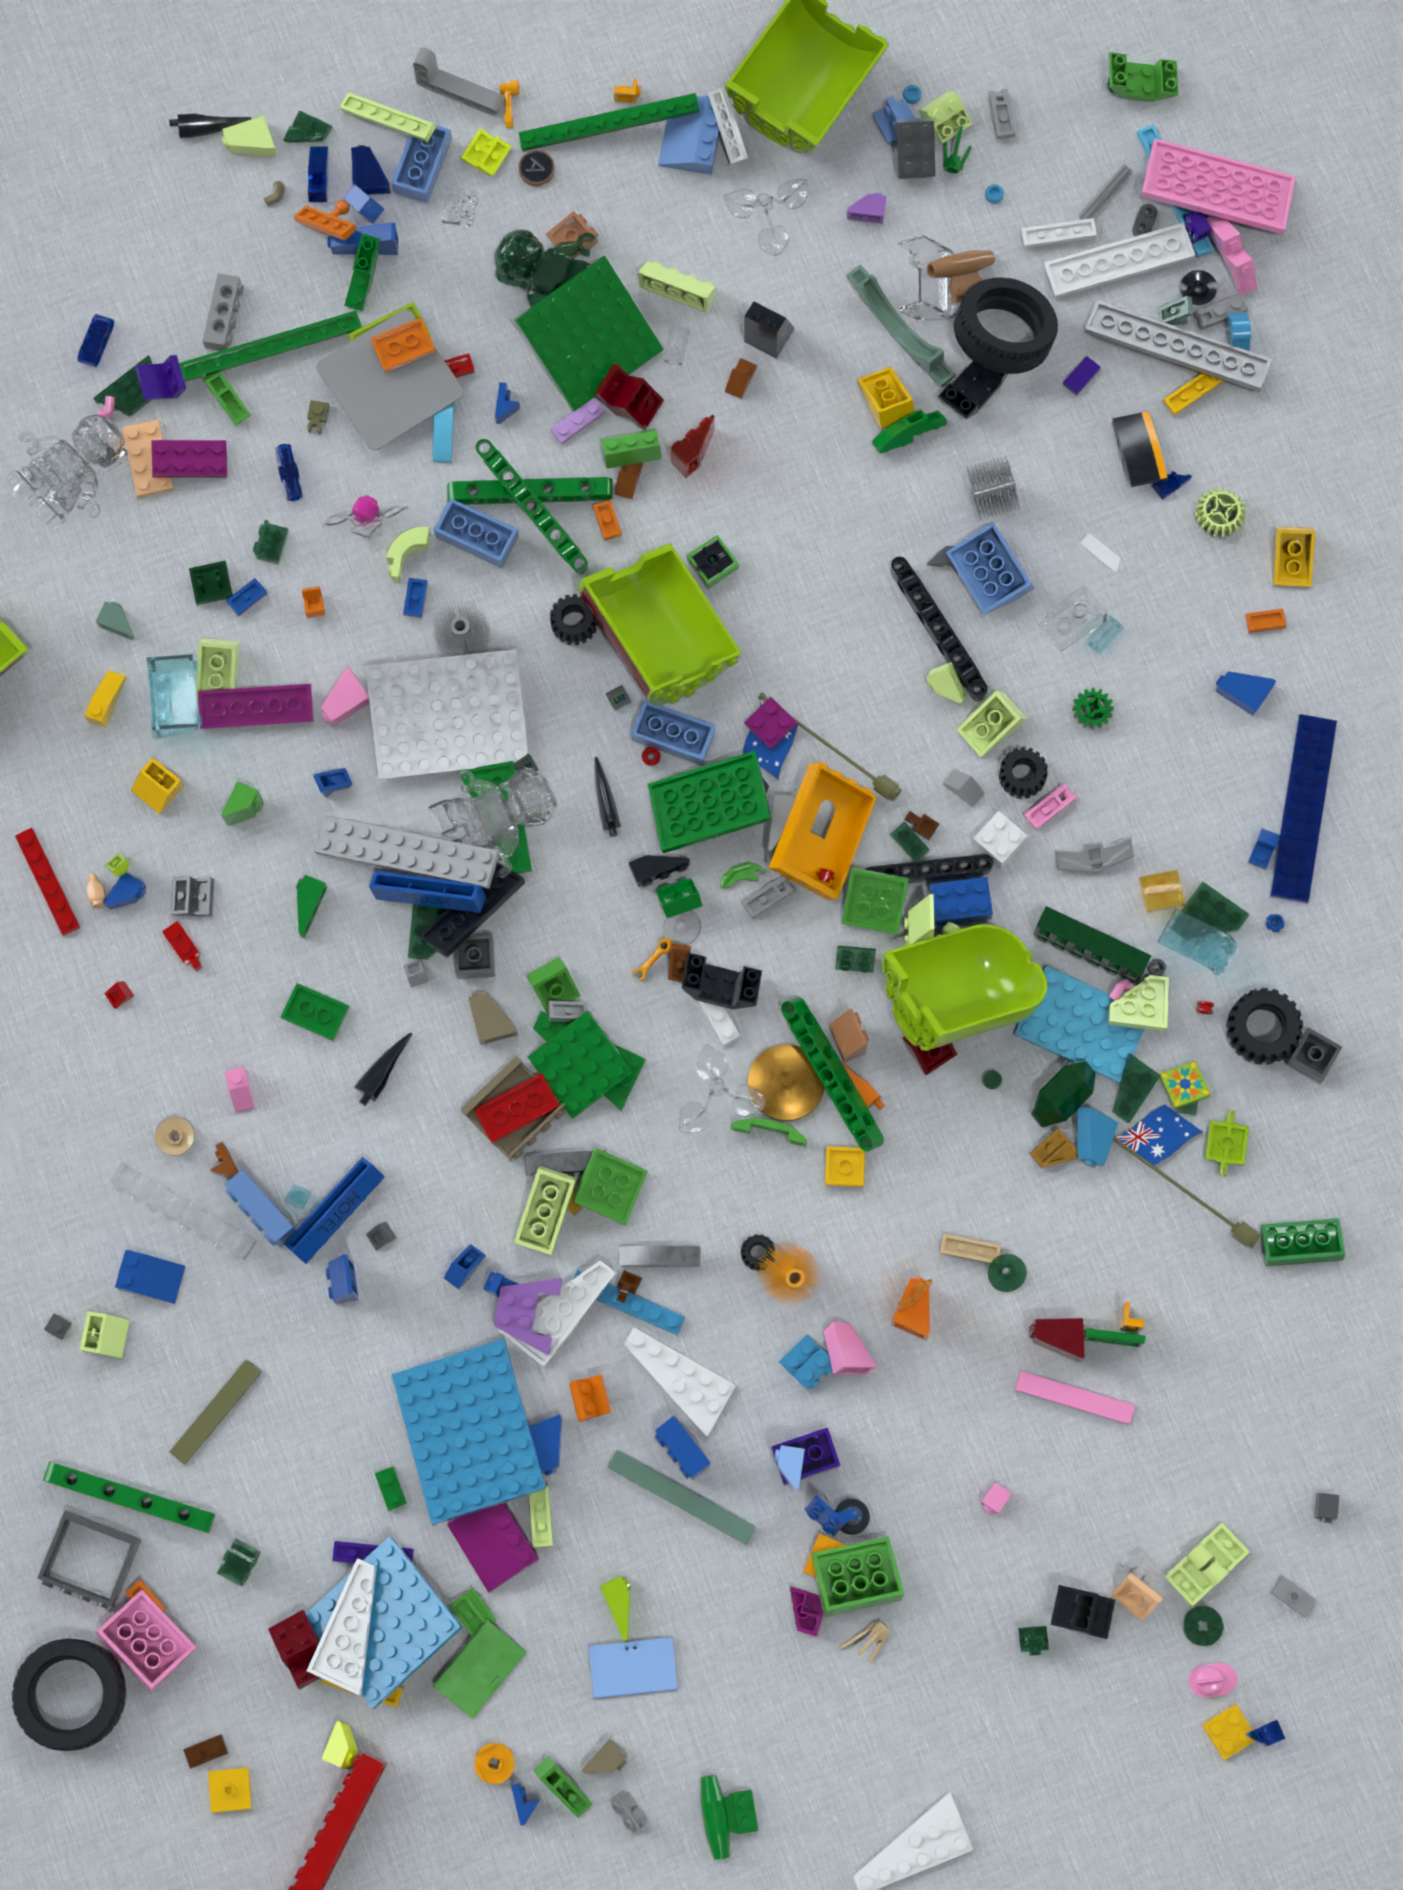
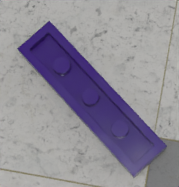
M334 1541L332 1561L355 1563L357 1558L364 1560L379 1545ZM402 1548L413 1563L414 1549Z

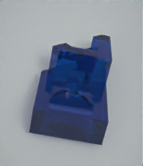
M1171 471L1170 474H1167L1168 480L1153 483L1151 487L1164 500L1190 481L1192 476L1189 474L1184 476Z
M1273 1720L1245 1733L1247 1737L1264 1746H1270L1286 1739L1278 1720Z

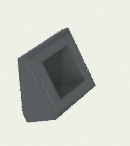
M387 1222L378 1224L366 1234L376 1251L396 1238Z

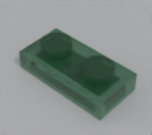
M906 822L890 833V836L913 862L919 861L930 851Z

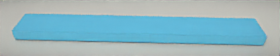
M1154 124L1137 131V136L1148 158L1150 157L1154 138L1161 140ZM1171 205L1180 224H1186L1185 216L1191 212L1196 213L1193 210ZM1188 234V236H1189V238H1190V241H1191V240H1192V235H1191V234ZM1209 237L1194 244L1191 242L1196 258L1214 252Z

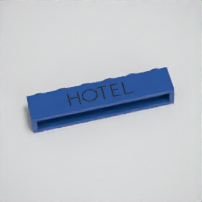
M375 871L369 885L376 900L477 913L481 912L486 899L484 891L479 885Z
M362 1157L283 1244L301 1261L307 1264L376 1186L380 1184L385 1176Z

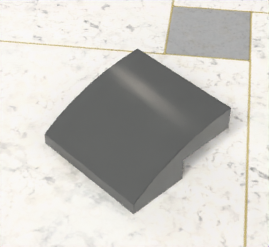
M191 876L173 877L171 915L212 916L214 879L211 877L192 878Z

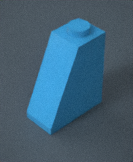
M1078 1108V1158L1085 1161V1165L1095 1168L1096 1165H1105L1118 1122L1092 1108Z

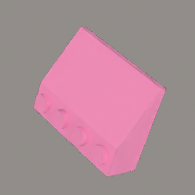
M143 1590L137 1593L96 1632V1636L150 1693L159 1687L196 1649V1646Z

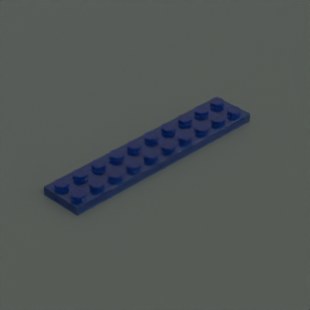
M1299 714L1270 897L1302 903L1309 902L1337 720Z

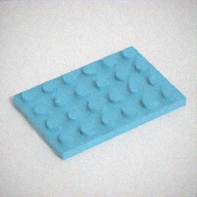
M1046 966L1043 972L1048 986L1044 1000L1031 1016L1020 1021L1014 1035L1071 1062L1085 1060L1095 1073L1120 1084L1145 1029L1108 1025L1109 1006L1114 1002V1000L1109 998L1110 994Z

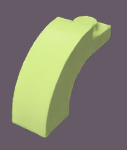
M429 527L409 529L400 534L391 544L386 558L390 564L389 575L393 582L400 583L403 563L409 554L417 550H428L431 535Z

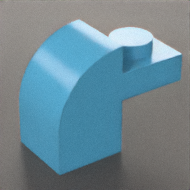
M1246 312L1227 313V331L1230 334V345L1250 351L1251 325L1248 314Z

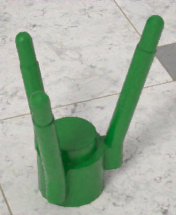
M959 126L954 153L949 158L947 141L943 143V167H945V171L953 174L963 170L964 163L972 146H968L962 160L957 156L962 126Z

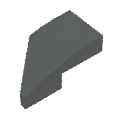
M955 546L944 547L927 563V566H954L946 552Z

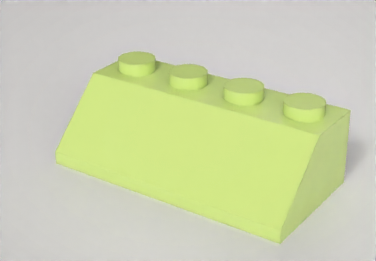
M647 261L639 271L640 288L708 313L716 295V287L712 283L699 281L692 275L681 274L674 268H665L658 262L652 263Z

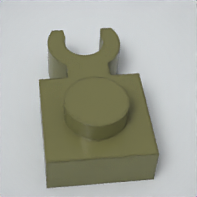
M310 401L307 419L312 421L307 426L309 433H311L312 428L315 426L318 427V434L322 433L320 423H326L329 403Z

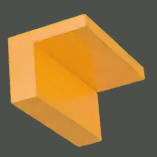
M1125 1302L1121 1311L1120 1330L1140 1332L1144 1328V1320L1129 1318L1130 1302Z

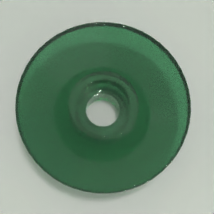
M1003 1254L996 1257L988 1268L989 1282L995 1289L1002 1292H1011L1018 1289L1024 1283L1027 1275L1024 1262L1013 1254ZM1009 1268V1272L1003 1273V1269Z

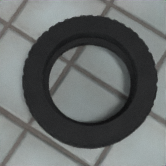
M990 278L974 284L966 291L955 315L954 333L964 353L978 365L993 372L1019 374L1033 370L1045 361L1057 336L1058 319L1048 299L1031 285L1012 278ZM988 309L1009 311L1022 318L1029 325L1035 338L1020 343L999 339L982 326L977 313Z
M80 1639L54 1640L37 1648L20 1666L14 1679V1689L12 1691L14 1715L17 1717L16 1720L21 1729L24 1730V1733L37 1744L59 1751L81 1750L103 1740L120 1720L126 1699L125 1680L117 1661L101 1646ZM63 1660H78L89 1665L98 1674L103 1687V1700L96 1716L86 1725L72 1730L59 1729L47 1723L40 1715L35 1701L36 1686L42 1674L50 1666Z

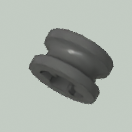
M1161 959L1152 960L1148 966L1150 975L1162 976L1166 970V964ZM1159 964V968H1162V970L1154 972L1152 966Z

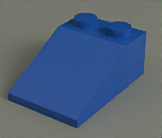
M125 1249L115 1288L120 1291L175 1304L186 1266Z
M348 1254L328 1263L329 1268H326L327 1280H331V1287L328 1288L329 1298L333 1299L335 1304L359 1300L354 1261Z

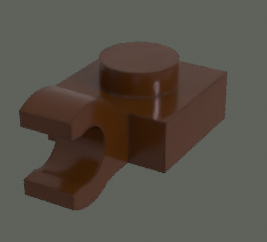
M911 811L908 812L904 819L908 823L915 825L913 831L928 841L940 825V823L925 814L920 818Z
M624 1270L617 1284V1287L620 1288L617 1300L624 1303L629 1292L635 1295L642 1278Z

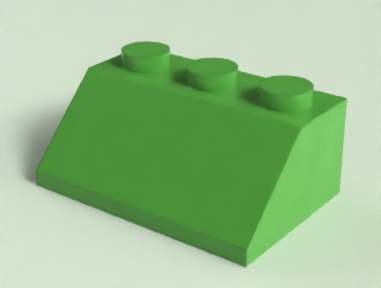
M656 428L601 438L607 469L662 459Z

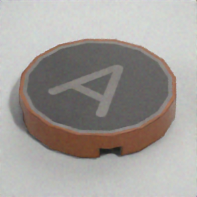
M534 150L523 155L518 169L525 183L538 187L551 181L554 176L555 165L549 154L544 151Z

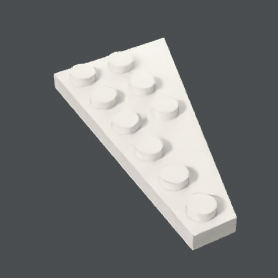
M633 1327L624 1343L625 1347L645 1367L702 1433L708 1437L736 1385Z
M357 1558L307 1671L362 1696L377 1567Z

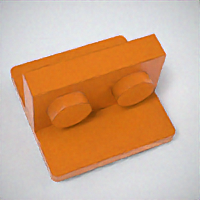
M601 1374L570 1382L569 1387L578 1422L611 1413Z

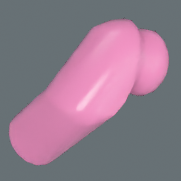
M106 396L104 410H98V419L109 420L114 411L115 397Z
M1127 979L1118 982L1109 998L1114 1001L1118 1000L1124 990L1129 991L1133 988L1134 984Z

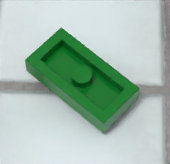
M394 1466L375 1473L388 1511L406 1505L407 1501Z

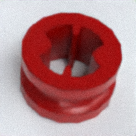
M1208 1001L1197 1002L1199 1006L1196 1009L1197 1013L1213 1014L1212 1007H1214V1003Z

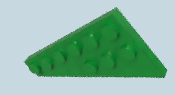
M514 761L480 766L473 769L457 770L510 869L517 874L532 872Z
M541 1011L533 1030L547 1042L569 1024L566 1022L549 1021V1015ZM614 1045L634 1072L604 1095L622 1112L646 1059Z

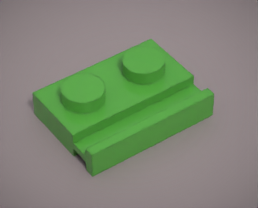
M473 1587L449 1605L472 1637L487 1619L491 1623L496 1621V1618Z

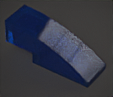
M328 146L310 147L308 164L309 202H327Z

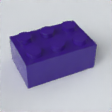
M828 1427L771 1446L774 1459L776 1449L780 1450L781 1445L805 1449L800 1480L841 1466ZM779 1471L783 1485H788L789 1483Z

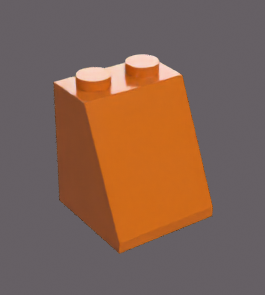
M916 1276L915 1279L910 1278L890 1325L923 1340H927L930 1334L929 1285L926 1284V1280Z

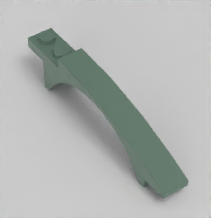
M860 264L846 275L852 286L896 342L917 365L920 364L941 388L956 377L954 371L944 362V351L940 347L932 346L924 341L904 322L888 301L873 274L870 275Z

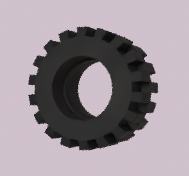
M568 594L565 595V599L559 598L558 604L554 603L553 610L551 609L550 621L556 638L559 637L563 643L567 641V645H571L573 642L576 646L579 645V642L582 641L584 644L587 642V638L591 639L593 637V633L597 631L596 626H598V622L582 596L579 598L577 594H573V597H569ZM578 612L585 617V621L578 627H569L563 623L564 617L569 613Z
M1021 747L1020 750L1017 748L1013 749V752L1007 753L1006 757L1002 760L999 770L1000 784L1004 786L1006 793L1008 791L1011 792L1010 796L1012 797L1018 795L1019 799H1022V796H1025L1026 799L1030 798L1031 795H1037L1038 791H1041L1045 785L1048 776L1047 763L1045 764V758L1043 756L1040 757L1038 751L1036 753L1032 752V748H1029V750H1025V747ZM1017 765H1027L1033 770L1034 778L1029 781H1020L1015 778L1012 770Z

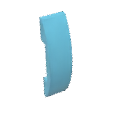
M455 402L434 415L433 462L452 463Z

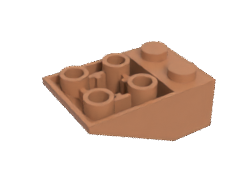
M852 1008L829 1025L844 1063L865 1055L866 1048H868V1035L865 1030H861L860 1016L858 1012L854 1013Z

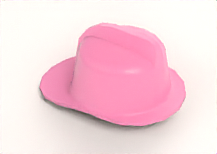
M1226 1663L1206 1664L1196 1667L1191 1672L1189 1684L1191 1690L1200 1697L1223 1696L1235 1689L1237 1675L1235 1670Z

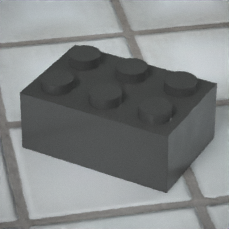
M933 117L896 119L898 177L936 176Z

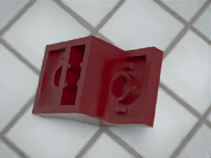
M618 364L612 365L595 392V395L616 416L630 418L642 430L647 429L664 401L644 378L629 376Z
M304 1610L268 1628L281 1660L290 1670L299 1690L321 1678L307 1671L320 1640Z

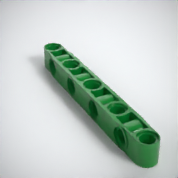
M480 439L476 443V451L484 460L483 462L565 562L575 572L584 573L589 565L578 546L500 451L488 439ZM484 443L490 446L489 451L486 453L480 452V446ZM508 472L513 474V479L510 482H506L503 479L504 475ZM531 501L537 503V508L534 511L527 509V505ZM555 530L561 532V537L558 540L551 538V533ZM578 559L585 561V566L582 569L575 568V562Z
M609 477L523 479L542 503L602 501L613 498V480ZM499 480L456 481L447 484V503L451 498L464 505L517 503L507 493V490ZM583 487L590 488L588 492H583L581 489ZM546 488L553 489L551 493L544 492ZM472 490L479 491L477 495L470 494Z
M796 997L783 1002L781 1011L860 1148L868 1152L882 1146L884 1142L883 1134L804 999Z
M49 1462L43 1478L45 1482L206 1533L210 1532L215 1517L214 1513ZM75 1474L77 1482L74 1485H70L69 1477ZM113 1486L115 1493L113 1496L108 1497L106 1490L108 1487ZM151 1498L152 1506L145 1509L143 1506L144 1500ZM184 1510H188L190 1517L183 1521L181 1513Z

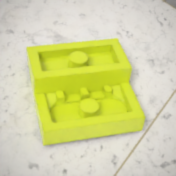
M480 128L460 160L493 177L512 146L497 136L494 138Z

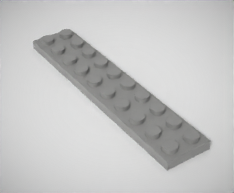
M1099 300L1095 303L1084 331L1086 334L1260 392L1272 362L1271 358Z
M328 816L324 818L314 850L315 853L438 879L479 885L487 889L490 888L500 852L493 849Z

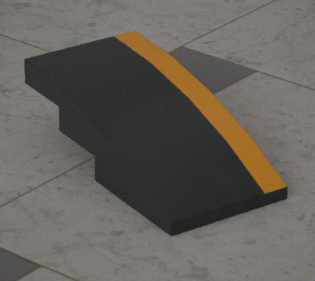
M1149 411L1113 418L1112 424L1117 435L1122 463L1131 488L1168 480Z

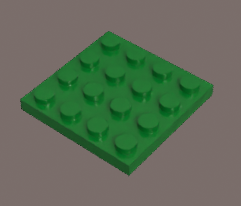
M589 1010L528 1056V1059L538 1073L543 1074L559 1102L565 1104L566 1107L564 1109L572 1119L576 1118L634 1073Z

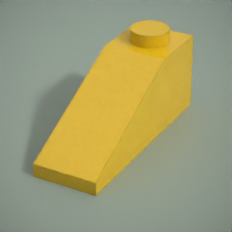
M110 670L107 671L84 716L89 723L106 728L126 680L125 675Z

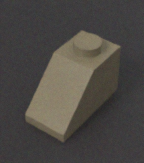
M608 1740L582 1771L584 1773L614 1772L615 1769L620 1771L627 1763L624 1760L627 1755L611 1740Z

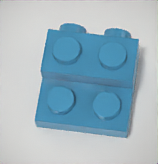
M808 1335L779 1361L806 1391L809 1388L813 1390L821 1382L819 1378L823 1374L827 1376L832 1371L829 1355Z

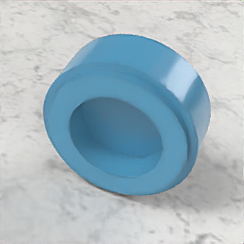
M909 85L904 89L903 98L908 104H916L921 99V89L916 85Z
M993 184L987 187L985 198L989 203L997 204L1003 199L1004 191L1001 186Z

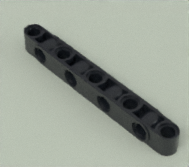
M895 557L891 562L890 572L901 592L946 662H952L959 680L969 696L974 701H982L986 697L988 686L975 663L908 561L904 557ZM902 565L904 569L897 570L895 569V566ZM921 595L924 599L917 601L914 597ZM941 626L944 630L937 632L934 627ZM961 657L963 662L957 663L954 661V658ZM981 688L983 693L977 694L974 692V689Z

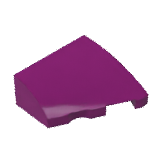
M790 1587L797 1631L818 1637L824 1616L819 1595Z

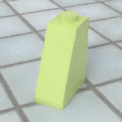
M264 115L222 129L224 136L221 139L224 147L229 148L230 153L264 156L277 155Z

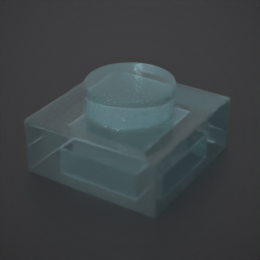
M293 1183L284 1201L303 1210L311 1192Z

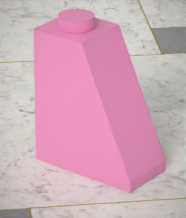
M349 667L345 669L321 706L323 719L326 723L330 722L333 727L369 704L368 694Z
M834 1321L823 1330L833 1374L866 1375L876 1368V1363L850 1323Z

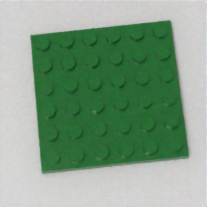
M602 256L514 319L573 412L594 397L598 398L595 392L613 364H618L629 375L664 350L606 256Z

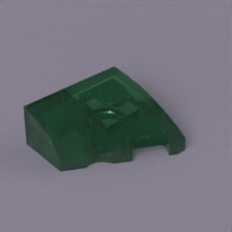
M299 110L292 126H289L283 141L286 143L324 142L333 127Z

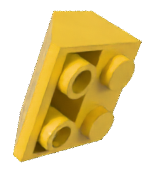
M152 757L139 772L131 792L158 814H161L183 789L184 784L177 776Z

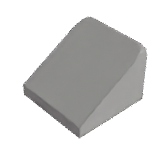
M421 959L403 965L411 987L428 982Z

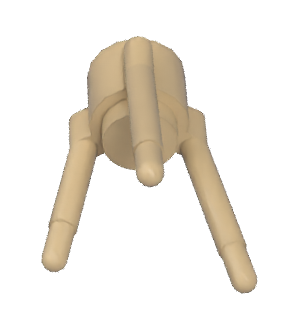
M880 1621L875 1625L871 1623L868 1628L841 1645L840 1649L846 1648L869 1633L872 1638L862 1647L858 1655L861 1656L874 1641L879 1642L869 1659V1663H872L888 1639L887 1635L890 1631Z

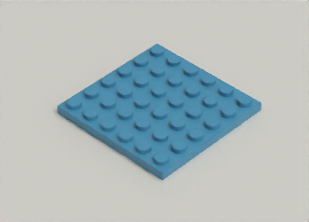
M391 1536L363 1560L377 1567L362 1697L371 1709H376L463 1628ZM350 1573L306 1613L319 1640L323 1636Z

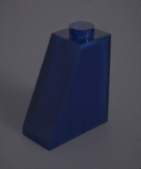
M358 145L351 147L353 185H357L368 195L391 194L389 181L370 146Z

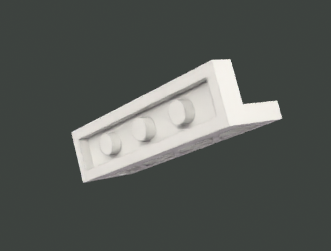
M725 86L709 92L708 96L730 164L748 159Z

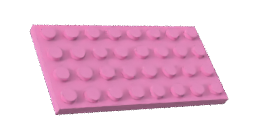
M1154 138L1141 197L1283 235L1296 176Z

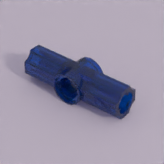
M280 444L275 449L281 482L284 485L287 501H297L303 498L297 463L294 460L291 444Z

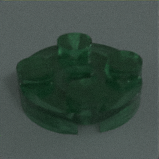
M1198 1606L1190 1609L1183 1620L1185 1637L1192 1644L1198 1646H1209L1216 1643L1224 1629L1220 1614L1215 1609L1207 1606ZM1199 1621H1206L1208 1623L1206 1626L1208 1628L1207 1631H1200L1198 1629L1200 1626L1198 1624Z

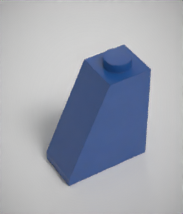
M1228 671L1225 676L1221 675L1217 680L1216 685L1218 687L1215 692L1254 716L1274 687L1276 680Z
M560 1414L529 1426L542 1474L545 1473V1476L556 1473V1469L560 1467L562 1417Z

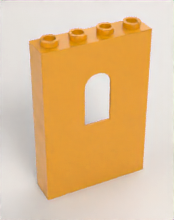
M817 762L808 765L769 869L826 900H838L877 796L872 794L869 788L857 785L855 780L846 779L842 776L841 772L829 769L827 764ZM829 800L833 803L835 810L823 839L812 833L811 828L821 803ZM820 868L835 872L833 876L835 879L827 883L819 880V876L816 873L819 872Z

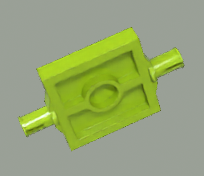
M1227 1110L1226 1121H1210L1205 1160L1215 1161L1220 1164L1219 1176H1227L1228 1165L1244 1166L1249 1127L1234 1123L1235 1111L1233 1110L1232 1112Z

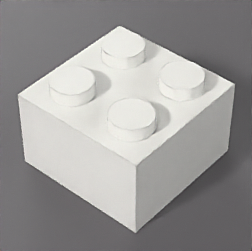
M998 811L973 838L972 844L983 854L990 855L993 858V863L1001 869L1026 842L1027 835Z

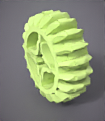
M1218 487L1215 492L1212 488L1209 493L1205 492L1203 494L1204 498H1199L1198 502L1200 504L1196 505L1198 511H1196L1195 516L1199 517L1197 523H1203L1201 529L1208 528L1207 534L1213 531L1214 537L1218 533H1220L1221 537H1224L1226 532L1230 536L1232 531L1237 532L1238 527H1242V521L1246 518V515H1244L1246 508L1243 507L1244 501H1239L1241 496H1234L1235 491L1228 493V488L1221 491V488ZM1213 502V510L1207 514L1206 506ZM1235 511V519L1229 523L1228 515Z

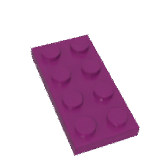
M151 440L152 478H227L226 440Z

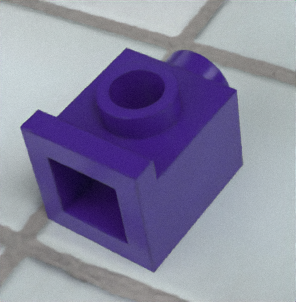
M1191 212L1185 216V228L1188 234L1192 235L1191 242L1193 244L1209 236L1212 228L1203 213Z

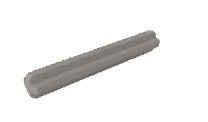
M1123 165L1080 213L1079 218L1081 220L1090 219L1130 174L1131 169Z

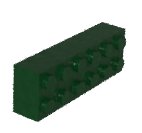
M1047 906L1033 933L1037 940L1043 943L1050 942L1054 944V948L1060 951L1067 950L1071 952L1073 957L1077 959L1084 958L1088 960L1090 965L1094 967L1101 966L1106 969L1107 973L1114 976L1118 974L1124 977L1123 980L1127 979L1133 984L1134 982L1138 984L1152 956Z

